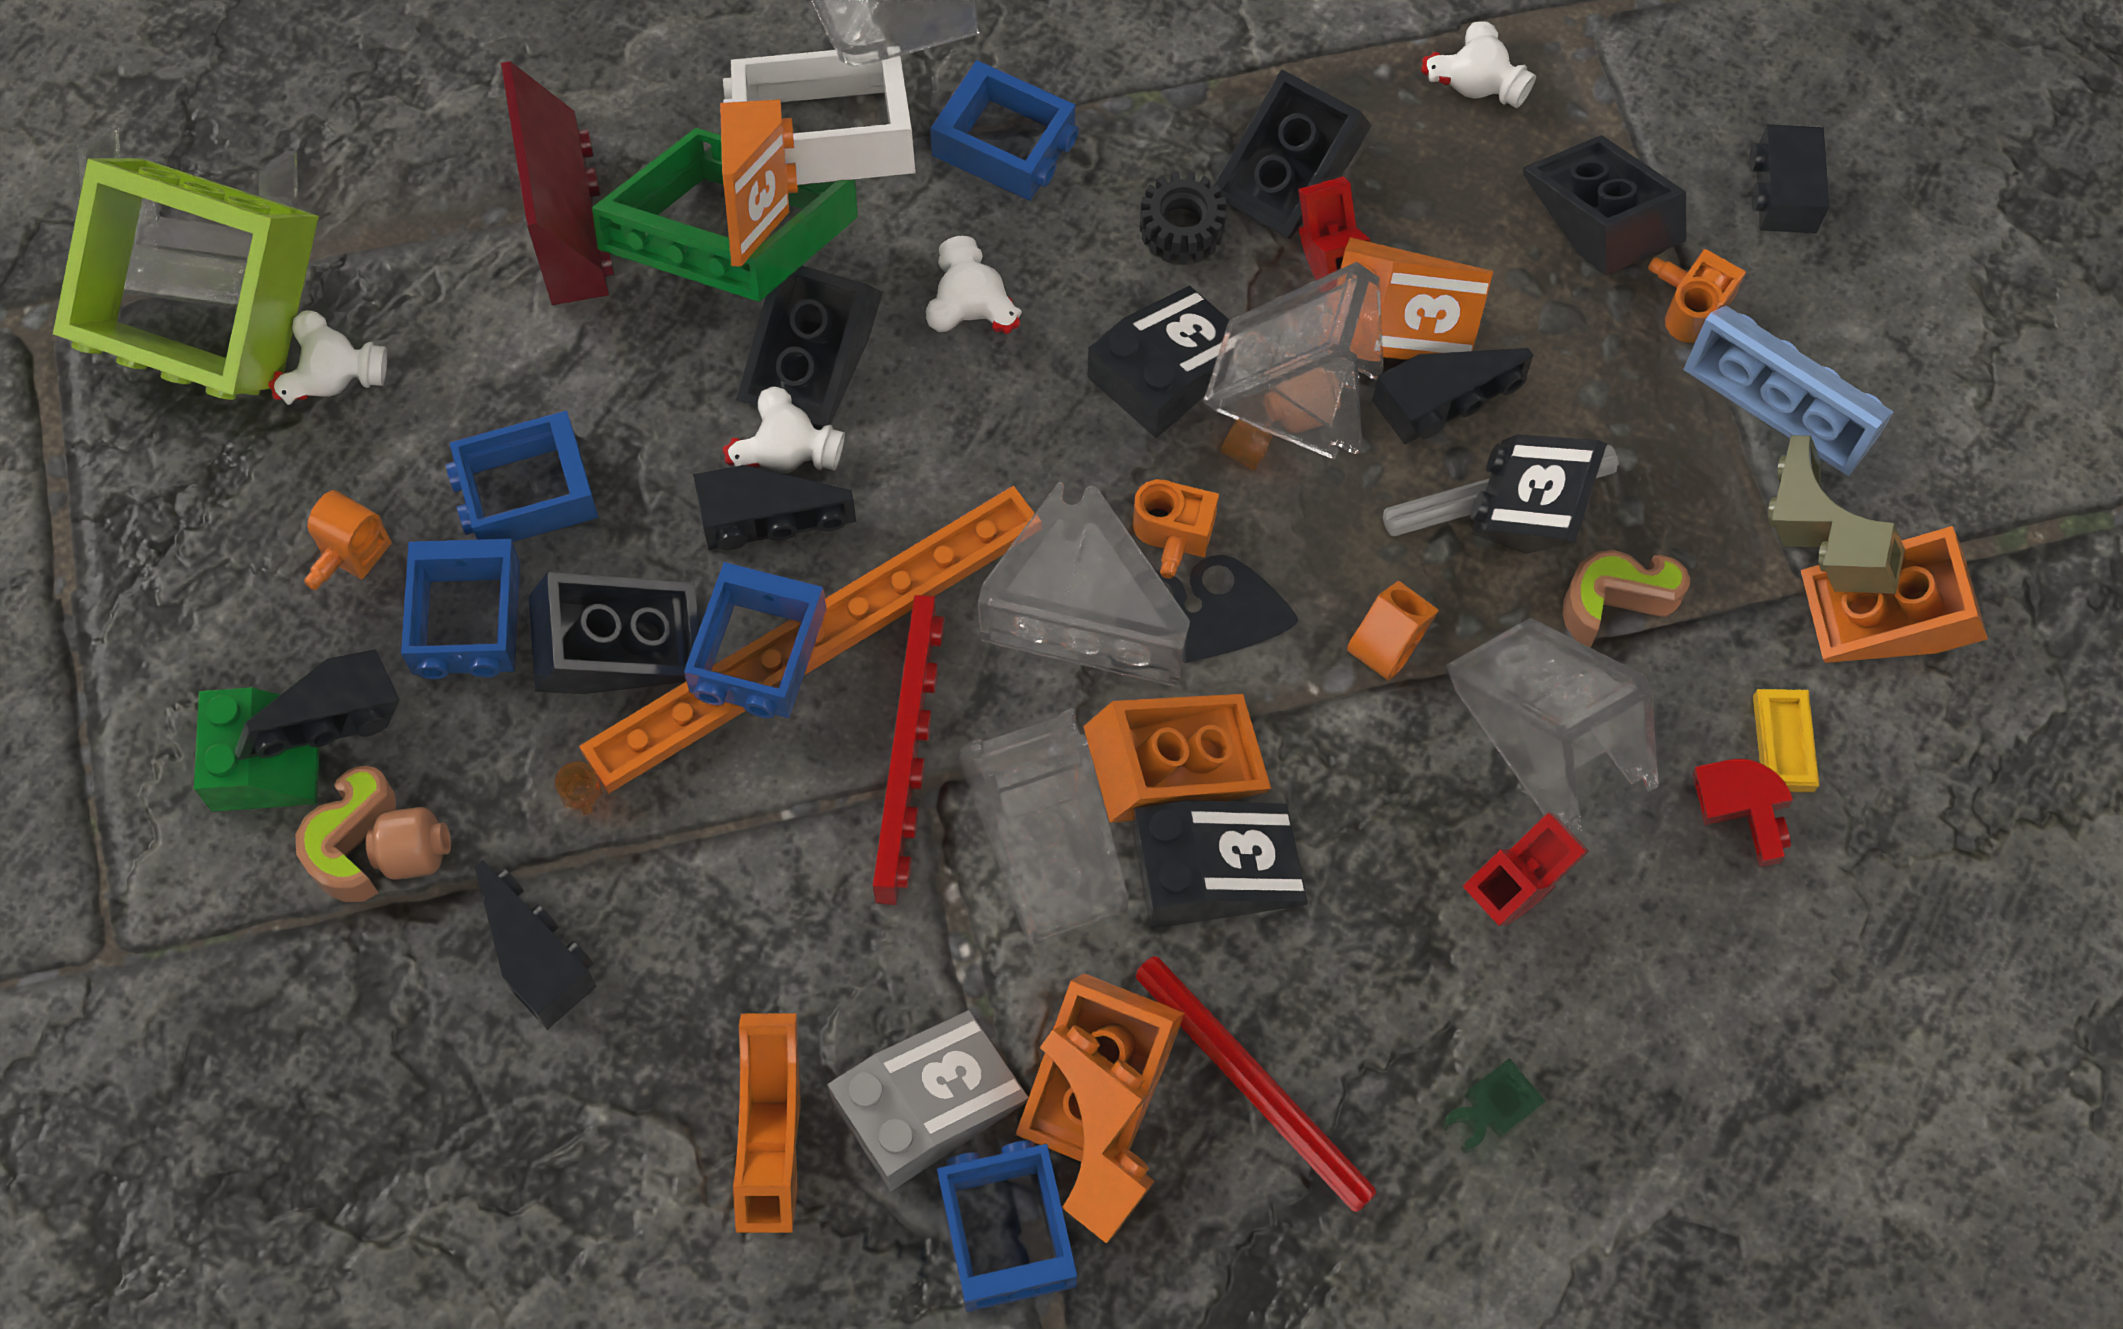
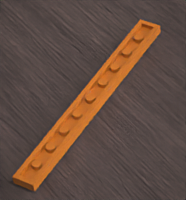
M1014 485L825 598L827 610L804 675L910 612L913 608L914 595L934 597L1042 532V522ZM786 621L716 663L711 671L779 689L802 622ZM686 681L581 744L579 748L608 794L746 710L743 706L724 702L723 705H711L702 702L693 693H690Z

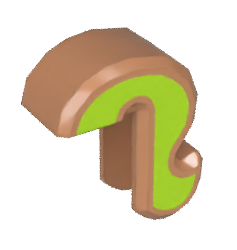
M1616 550L1594 552L1579 563L1564 598L1563 618L1565 626L1577 642L1591 648L1599 630L1603 604L1666 618L1678 609L1690 586V577L1687 569L1678 560L1661 554L1653 556L1648 568L1645 569L1629 554Z
M358 766L346 771L336 780L334 786L343 800L320 805L304 817L295 834L296 855L320 889L331 897L343 902H364L379 893L370 879L346 856L366 838L368 829L374 827L376 819L381 814L396 810L395 793L383 773L374 767Z

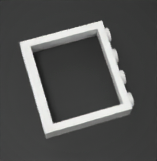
M899 44L731 60V78H723L724 103L780 99L781 102L885 93L889 120L887 125L793 134L794 148L785 149L786 163H796L797 185L915 173L912 129Z

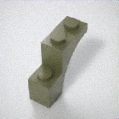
M1791 435L1787 455H1781L1778 463V479L1780 482L1778 495L1771 498L1768 507L1769 524L1771 527L1776 528L1783 546L1820 547V570L1827 573L1835 592L1896 594L1905 548L1895 523L1869 520L1854 515L1835 504L1821 488L1822 461L1812 437Z

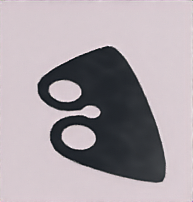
M1226 555L1210 556L1201 560L1193 568L1190 575V585L1193 594L1202 602V607L1197 612H1189L1184 607L1187 595L1183 584L1176 576L1168 579L1161 575L1160 570L1148 571L1138 575L1129 584L1122 599L1114 627L1111 664L1113 667L1121 670H1144L1199 661L1241 650L1279 636L1294 627L1298 619L1291 607L1277 591L1251 568L1233 557ZM1213 566L1226 567L1234 576L1232 589L1224 594L1210 593L1203 585L1202 577L1204 572ZM1151 581L1165 582L1173 591L1172 602L1163 609L1149 608L1141 599L1142 588Z

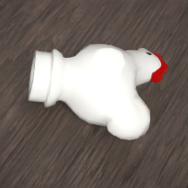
M1473 22L1466 31L1465 46L1457 54L1440 55L1438 52H1433L1430 56H1425L1422 59L1421 72L1423 75L1428 76L1430 82L1437 81L1443 85H1450L1462 95L1470 98H1482L1491 94H1498L1502 104L1508 103L1515 108H1518L1525 101L1536 80V75L1529 72L1527 66L1518 65L1514 67L1510 64L1508 51L1504 44L1498 40L1496 28L1489 22Z
M956 236L944 241L939 247L940 257L938 264L946 273L939 282L937 297L931 300L926 308L928 325L938 332H946L953 329L963 320L987 319L992 322L994 332L1010 334L1013 329H1017L1020 326L1019 317L1022 311L1014 307L1013 300L1006 295L1002 278L998 272L980 263L983 255L981 250L977 248L976 241L969 236Z
M302 311L293 318L292 325L294 336L301 346L298 367L287 373L276 371L274 378L268 383V387L272 390L273 398L276 400L283 399L287 405L292 404L295 399L305 400L308 396L331 397L340 394L355 377L366 388H369L370 385L383 386L387 370V348L375 346L373 342H368L360 350H356L343 334L328 327L326 319L318 312Z
M770 387L761 391L758 399V411L762 417V423L757 434L745 440L732 438L730 443L722 449L725 455V463L728 466L745 465L784 474L797 469L805 461L812 460L817 470L826 468L835 471L842 453L845 432L834 430L832 425H826L821 430L814 429L807 414L792 404L791 396L784 389Z

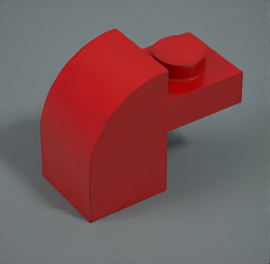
M1344 176L1298 189L1304 224L1303 227H1299V234L1304 254L1316 281L1331 297L1335 294L1344 252L1349 239L1354 238L1371 242L1370 238L1356 227L1351 184Z
M1730 759L1695 767L1692 776L1704 824L1710 825L1747 817L1759 867L1781 863L1785 857L1783 849L1791 847V840L1784 816L1775 818L1774 811L1789 808L1793 801L1791 792L1784 780L1764 764L1748 759Z
M1548 812L1512 848L1500 849L1462 887L1498 926L1508 925L1546 897L1555 888L1554 885L1589 850L1553 812Z

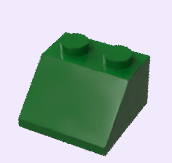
M253 687L199 691L194 790L211 812L317 804L319 747L302 746L285 750L275 757L265 759L256 756L238 760L235 754V749L245 723L279 697L280 694Z

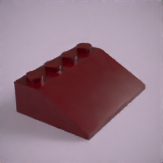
M511 61L501 62L526 223L551 305L608 296L606 276H612L615 273L611 254L598 250L592 212V197L601 196L595 167L587 168L585 158L594 157L588 128L579 130L575 111Z

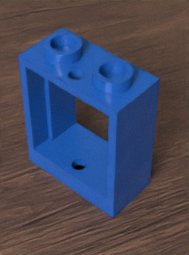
M976 60L930 128L932 156L1031 201L1039 187H1046L1052 180L1057 166L1056 161L1062 151L1068 153L1076 142L1079 133V127L1075 125L1076 105ZM989 101L1047 126V129L1026 161L968 134Z
M567 410L449 442L454 462L445 465L454 493L463 492L465 504L457 506V511L465 535L474 533L477 540L512 539V542L599 518ZM558 451L570 494L489 517L485 516L474 473Z
M512 539L408 542L401 655L412 675H418L426 679H441L452 673H470L476 677L489 678L497 676L500 672H515L520 559ZM500 580L497 644L427 646L431 582Z
M723 562L684 670L690 693H693L700 701L711 705H723L724 702L743 706L747 712L761 718H773L774 715L790 718L827 610L823 587ZM734 606L802 622L779 689L711 671Z
M1030 1140L1018 1141L1002 1147V1154L980 1159L979 1153H964L949 1158L946 1161L947 1166L937 1168L966 1312L1077 1287L1076 1268L1047 1144L1034 1146V1142ZM1037 1174L1055 1258L974 1276L956 1191Z

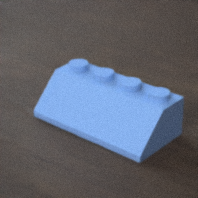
M1723 306L1711 312L1705 319L1683 369L1788 438L1791 435L1811 436L1820 458L1847 476L1851 475L1879 438L1894 413L1885 407L1875 396L1863 393L1841 379L1834 370L1814 362L1800 353L1790 342L1778 339L1759 327L1749 316L1739 314L1728 306Z

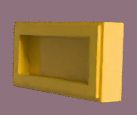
M1757 689L1753 695L1760 763L1775 771L1784 780L1790 792H1815L1819 787L1809 690Z

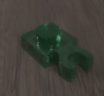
M1509 1058L1466 1092L1465 1097L1473 1107H1459L1452 1110L1444 1120L1442 1127L1447 1131L1456 1123H1465L1471 1128L1472 1137L1468 1138L1460 1148L1466 1154L1479 1147L1488 1127H1491L1501 1139L1540 1109L1546 1101Z

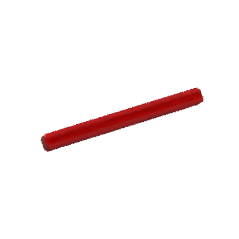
M1153 956L1146 960L1136 971V978L1158 1003L1184 1013L1180 1024L1181 1028L1352 1211L1358 1212L1369 1204L1375 1197L1376 1189L1159 957Z

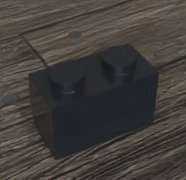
M1767 124L1760 142L1753 143L1749 158L1750 171L1757 172V182L1752 192V210L1759 211L1760 230L1817 233L1829 209L1824 127Z

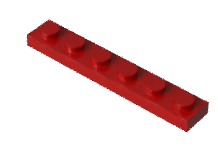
M914 595L873 880L875 903L897 905L899 888L908 889L910 882L912 858L903 855L906 838L915 839L917 831L918 807L910 805L913 789L922 790L924 781L925 758H917L919 741H929L932 711L924 710L926 693L935 694L938 663L931 662L932 647H942L945 624L944 616H936L935 597Z

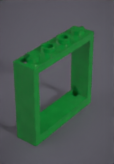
M699 128L693 129L592 207L598 250L758 302L858 217L855 179L797 185L798 193H788L789 205L803 210L763 242L742 266H732L728 237L659 216L660 213L703 179L723 185L721 135ZM703 142L711 144V147L706 151L704 150Z

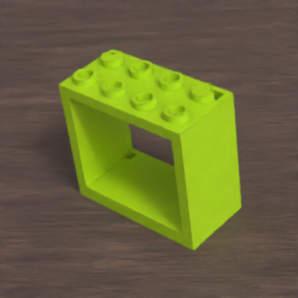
M88 158L53 335L71 340V347L81 352L102 354L104 351L116 355V363L129 368L146 369L148 366L160 370V377L170 382L191 384L193 381L206 386L205 392L214 397L233 400L236 399L237 394L242 393L259 395L260 390L270 389L268 383L274 378L276 371L283 373L285 371L293 335V318L298 313L319 216L143 158ZM143 198L253 234L226 358L118 322Z

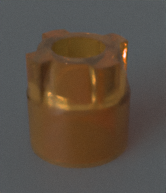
M1238 418L1230 429L1220 453L1256 471L1267 454L1274 436Z
M574 761L561 767L556 774L555 788L564 807L582 811L583 815L594 812L592 807L597 802L599 795L603 794L595 770L585 762ZM585 786L589 788L581 795L572 796L574 790L578 787Z

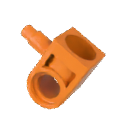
M1703 249L1688 272L1658 257H1654L1648 266V269L1657 274L1658 278L1677 288L1665 316V327L1670 335L1684 343H1695L1709 314L1731 304L1746 274L1745 270L1707 249Z
M1160 479L1148 481L1138 489L1134 502L1133 529L1136 536L1143 543L1164 548L1160 569L1163 577L1171 579L1176 576L1184 553L1205 558L1217 515L1219 493ZM1153 509H1162L1168 515L1155 517L1148 512Z
M337 490L325 493L313 507L307 523L308 532L313 537L322 555L311 567V572L304 579V583L310 589L317 590L323 582L328 581L338 567L359 579H364L392 543L381 517Z
M1397 581L1378 595L1361 625L1351 638L1346 650L1381 677L1390 681L1412 656L1439 610L1402 582Z

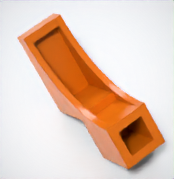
M797 1013L741 1014L739 1021V1128L733 1183L736 1233H793L798 1194L796 1139L801 1109Z
M1061 1025L1051 1031L1040 1046V1049L1056 1063L1067 1078L1080 1108L1084 1133L1081 1168L1071 1194L1062 1206V1209L1107 1243L1118 1232L1155 1182L1146 1174L1149 1167L1141 1158L1125 1148L1118 1152L1111 1147L1151 1093L1141 1086L1144 1078L1134 1068L1121 1060H1117L1113 1064L1096 1050L1100 1044L1088 1032L1076 1025H1073L1070 1030Z

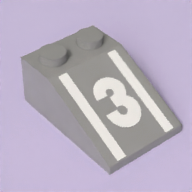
M969 1010L872 1055L827 1084L832 1103L890 1192L1027 1103L1029 1098Z

